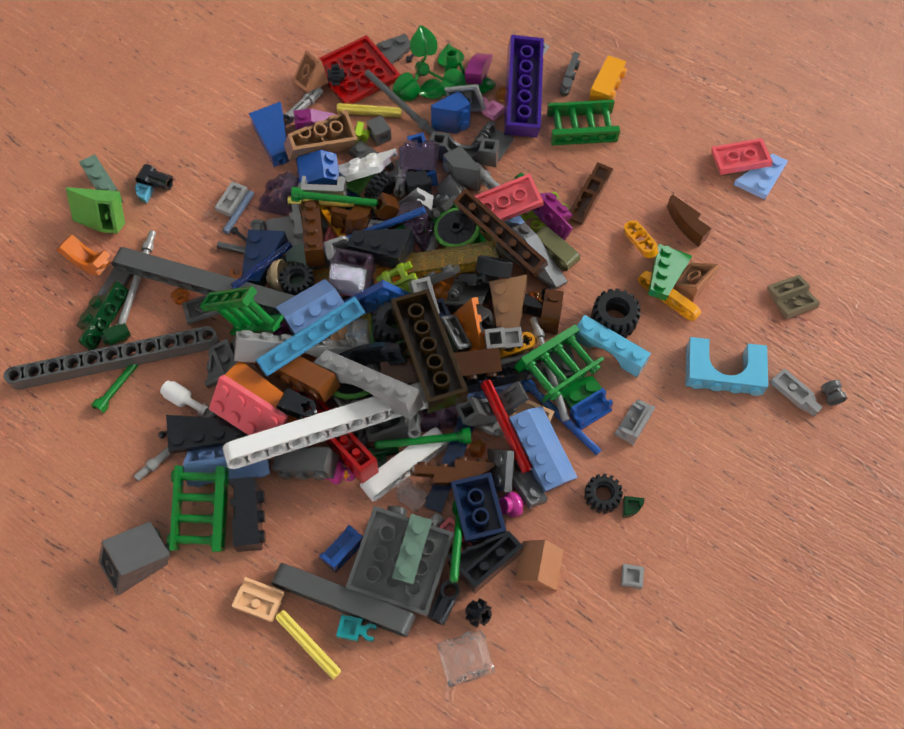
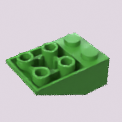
M66 188L73 221L99 232L119 233L125 224L120 191Z

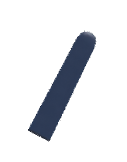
M459 416L453 433H458V430H461V428L470 427L472 435L475 426L463 424ZM450 441L441 463L449 464L450 467V463L457 459V457L464 456L468 444ZM432 486L424 507L442 513L452 486Z

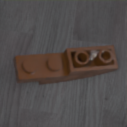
M457 457V459L450 463V467L449 464L445 463L430 466L428 462H417V464L410 468V476L430 478V486L451 485V481L482 475L495 467V463L488 462V459L483 458L469 461L467 457Z

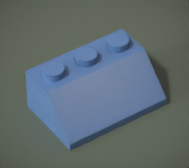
M324 279L278 305L276 309L279 314L284 316V322L291 333L295 335L342 305L344 301L336 289Z

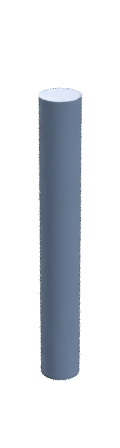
M249 190L223 228L222 231L225 234L230 233L255 195L253 191Z

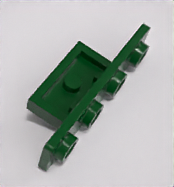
M119 281L113 283L107 295H95L89 301L86 311L79 317V322L76 326L84 330V332L80 336L78 343L89 351L96 349L102 339L100 336L103 334L102 330L109 328L126 300L129 290Z

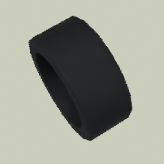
M479 255L475 271L490 276L510 278L513 262Z

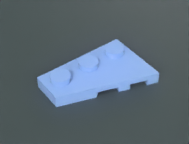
M772 153L770 155L773 161L771 167L749 170L735 180L733 185L765 200L788 160Z

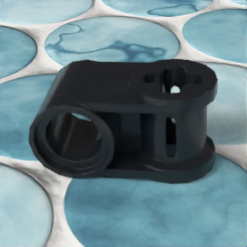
M285 389L276 406L283 413L297 419L317 414L316 404L312 399L300 395L291 389Z

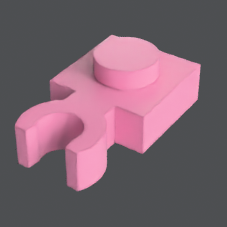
M482 97L486 110L482 111L484 116L495 121L505 112V106L494 100L488 102L486 97Z

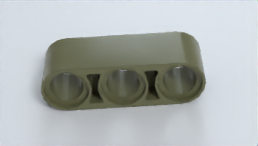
M543 226L536 232L557 266L563 271H568L580 261L579 253L549 227Z

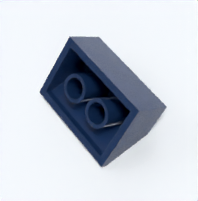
M491 473L451 481L465 542L482 543L484 540L507 532Z

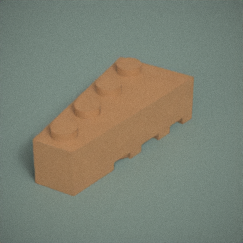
M347 109L337 115L329 116L328 119L317 121L314 125L306 126L288 134L283 145L288 159L291 160L318 150L332 153L350 150L358 139Z

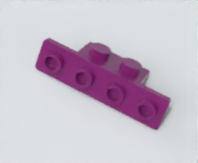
M550 192L540 193L544 205L532 211L547 227L565 241L573 229L567 222L573 215L565 205L557 200L556 195Z

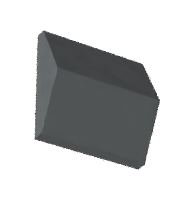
M207 295L182 303L188 324L220 314L216 310L204 312L199 307Z

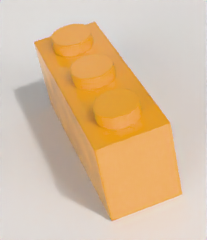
M607 56L591 88L589 101L614 100L615 90L620 88L622 82L620 79L624 78L627 72L625 68L626 61Z

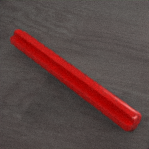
M490 379L481 383L482 390L511 450L514 451V457L522 473H526L532 469L528 456Z

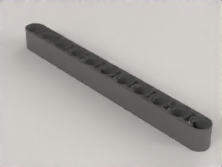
M125 247L119 248L111 262L112 266L118 270L204 295H208L209 292L253 286L257 290L253 297L254 301L266 313L279 315L276 309L278 305L294 297V295Z
M205 326L13 366L5 370L3 377L14 389H26L121 369L132 364L140 365L209 350V347L219 343L220 340L212 327ZM208 336H212L211 339L205 340ZM189 340H193L192 343L187 344ZM170 344H174L173 347L168 348Z

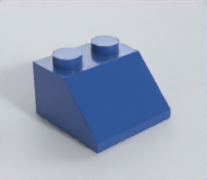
M457 91L431 105V127L435 131L454 134L466 130L470 127L471 103L460 91Z
M318 150L296 158L299 183H301L302 176H306L307 184L337 185V179L340 174L336 153Z

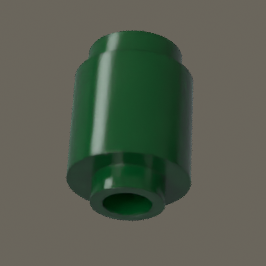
M118 323L102 330L103 334L100 335L105 346L108 344L110 346L118 345L131 337L125 323Z

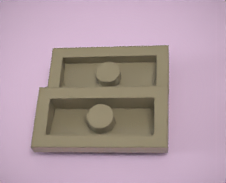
M800 275L767 286L772 300L786 319L819 308L820 302L809 292L810 285Z

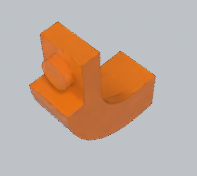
M72 234L55 249L75 266L95 276H99L111 263L108 260L110 254L107 251L95 252Z

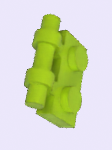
M410 261L404 264L400 263L396 265V268L390 271H383L382 275L376 277L377 282L384 280L410 292L408 284L418 278L415 273L407 274V270L413 268ZM400 274L401 279L393 283L392 278Z

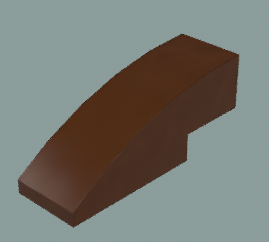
M672 194L667 204L670 216L681 232L699 247L708 238L711 227L699 220L701 213Z

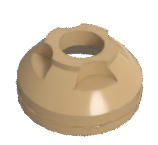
M283 259L273 261L269 269H267L266 279L273 289L283 292L279 276L281 271L284 272L283 268L285 266L289 267Z

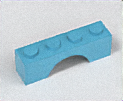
M586 315L578 323L577 327L580 331L575 336L578 343L588 349L591 347L604 349L617 359L622 369L636 377L639 376L648 362L650 352Z

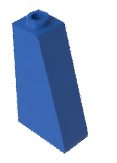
M281 102L249 113L252 126L273 166L276 167L289 162L290 160L283 145L287 135Z

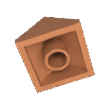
M305 50L293 81L306 92H310L329 82L322 61Z
M690 263L681 274L673 289L693 302L714 280L719 265Z
M547 540L523 541V550L520 554L515 582L557 591L564 550Z

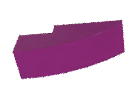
M476 53L471 58L465 71L466 83L482 85L484 78L487 77L493 54Z

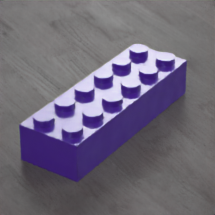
M511 35L507 53L505 135L537 138L541 129L544 38Z

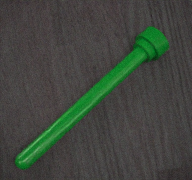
M292 187L291 201L294 202L310 199L366 206H377L379 203L377 199L304 192L300 187Z
M129 365L103 397L96 398L92 402V408L96 409L97 407L104 414L109 408L110 399L139 365Z
M470 427L461 428V430H458V433L376 441L374 447L376 449L450 441L469 444L471 443Z
M454 501L452 512L455 515V527L449 578L452 583L458 581L463 531L456 502Z

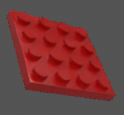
M367 35L318 58L323 63L326 76L327 69H332L331 65H339L340 68H344L345 81H340V85H332V82L327 83L343 104H354L381 90L364 75L367 70H370L387 87L395 83L396 79L401 75Z

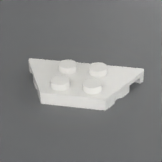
M395 148L378 154L370 153L361 159L354 158L348 163L338 165L339 174L349 182L379 173L385 166L391 163L390 158L398 156L397 150Z

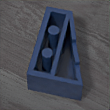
M248 229L241 275L242 281L266 287L267 269H269L273 261L280 258L284 246L289 241L284 231Z

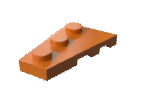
M478 297L471 298L452 314L457 316L473 346L467 351L485 349L484 334L481 333L479 322H482L481 314L478 315L476 307L479 304Z

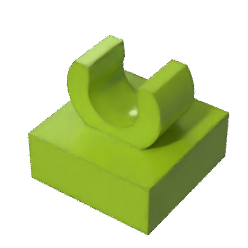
M360 121L357 122L354 128L358 139L355 145L359 140L367 143V139L370 136V131L363 129L364 123Z

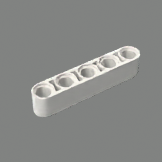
M435 427L423 436L439 435L442 432ZM449 442L408 446L378 468L379 473L365 483H360V487L372 502L377 501L410 476V468L414 464H417V462H429L448 447Z

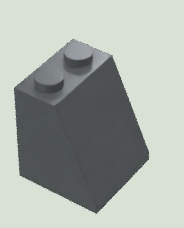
M151 521L103 540L98 562L118 596L168 564L171 553L168 545L163 544L158 528H154Z

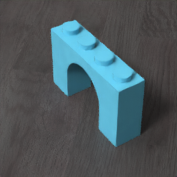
M690 337L686 345L685 386L692 387L693 389L706 388L712 391H730L735 394L749 393L753 396L764 394L768 388V355L766 345L747 344L743 351V372L737 375H725L717 371L710 362V339Z

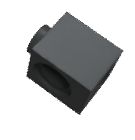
M382 115L366 121L367 130L370 131V137L376 146L392 140L391 128Z

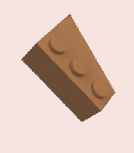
M527 275L489 281L497 328L520 327Z

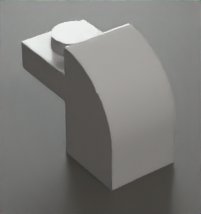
M521 327L483 330L485 349L499 347V350L523 346Z

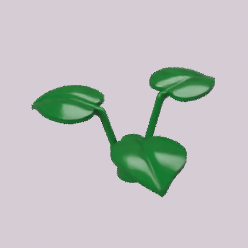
M422 25L418 26L410 40L411 52L417 57L424 56L423 59L415 64V78H413L411 73L406 72L401 74L393 85L392 91L402 101H412L419 95L420 85L416 82L419 75L426 76L431 74L442 80L439 88L445 95V87L467 85L464 74L456 68L447 70L444 78L430 71L429 65L424 61L427 59V55L432 56L436 53L438 43L434 34Z
M448 43L439 54L438 64L445 67L444 74L448 68L457 69L459 66L465 76V70L462 66L464 54ZM488 77L484 78L482 85L478 84L481 94L490 91L496 86V83ZM438 79L425 81L420 88L419 94L428 99L444 96L445 94L439 88L442 81Z

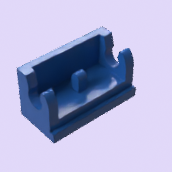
M604 388L571 407L569 417L580 430L612 412L613 402L612 399L609 401L606 399Z
M348 525L334 543L324 553L322 552L319 555V558L337 573L358 551L363 536Z

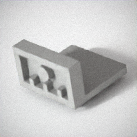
M299 203L292 204L293 212H289L290 216L266 220L267 230L284 231L289 241L303 238L302 216Z

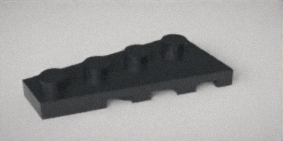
M166 415L168 451L170 454L223 446L230 441L249 436L223 418Z

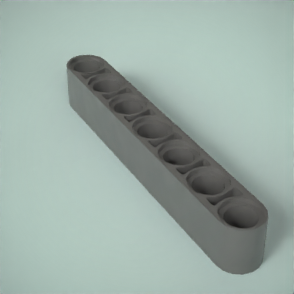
M280 563L271 582L277 588L343 614L361 618L364 622L375 624L379 628L403 637H408L416 617L409 611L346 589L342 585L284 563Z

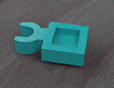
M342 614L336 637L358 642L359 636H362L366 641L374 642V637L368 636L367 631L370 629L377 630V626L372 623L363 626V619Z

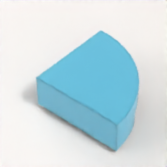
M136 183L135 185L138 198L147 204L154 191L153 186Z

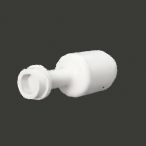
M168 380L162 385L160 393L163 395V398L178 407L188 405L197 410L199 416H204L210 411L206 403L200 404L192 399V392L177 382Z

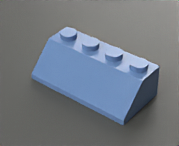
M542 406L527 409L509 417L532 465L530 472L544 493L578 478Z
M223 446L187 451L183 463L184 472L213 473L216 471V466L228 467ZM269 458L237 469L229 468V479L265 477L270 474L271 459ZM187 481L188 487H202L208 483H213V481Z

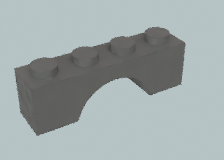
M432 132L428 143L432 159L443 160L444 154L462 146L475 163L478 162L483 166L497 167L500 156L499 140L482 138L478 144L466 146L454 141L448 133Z

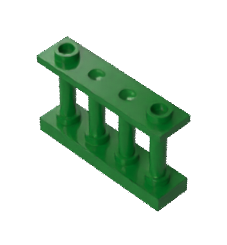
M598 100L548 103L546 115L547 117H553L555 129H552L551 146L618 142L620 127L612 126L610 118L615 101ZM603 114L605 126L595 127L593 115ZM577 115L587 116L588 127L579 128ZM560 116H570L572 128L562 129Z
M253 286L209 292L199 306L204 312L216 310L233 325L229 332L231 336H235L236 331L241 332L242 330H249L253 333L275 332L279 329L284 318L282 314H267L254 301L253 297L257 290Z
M576 325L571 326L521 357L515 366L519 373L525 369L527 371L530 370L548 392L542 399L543 403L550 399L552 401L556 400L563 390L590 372L593 375L601 368L600 364L604 360L603 356L593 361L576 341L577 338L575 336L580 331ZM564 344L570 345L586 363L587 366L580 370L563 349ZM550 353H557L574 375L567 379L549 357ZM539 360L544 362L561 384L554 388L537 368L536 362Z
M174 465V470L171 472V482H173L170 533L167 535L169 551L179 550L180 544H206L212 547L211 552L225 551L229 467L216 466V471L213 473L184 472L183 466ZM183 481H213L215 483V492H212V494L183 493ZM182 502H212L214 504V513H211V515L181 514ZM181 523H210L213 525V533L210 536L180 535Z

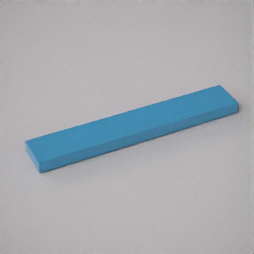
M353 297L255 361L267 377L366 312L357 298Z

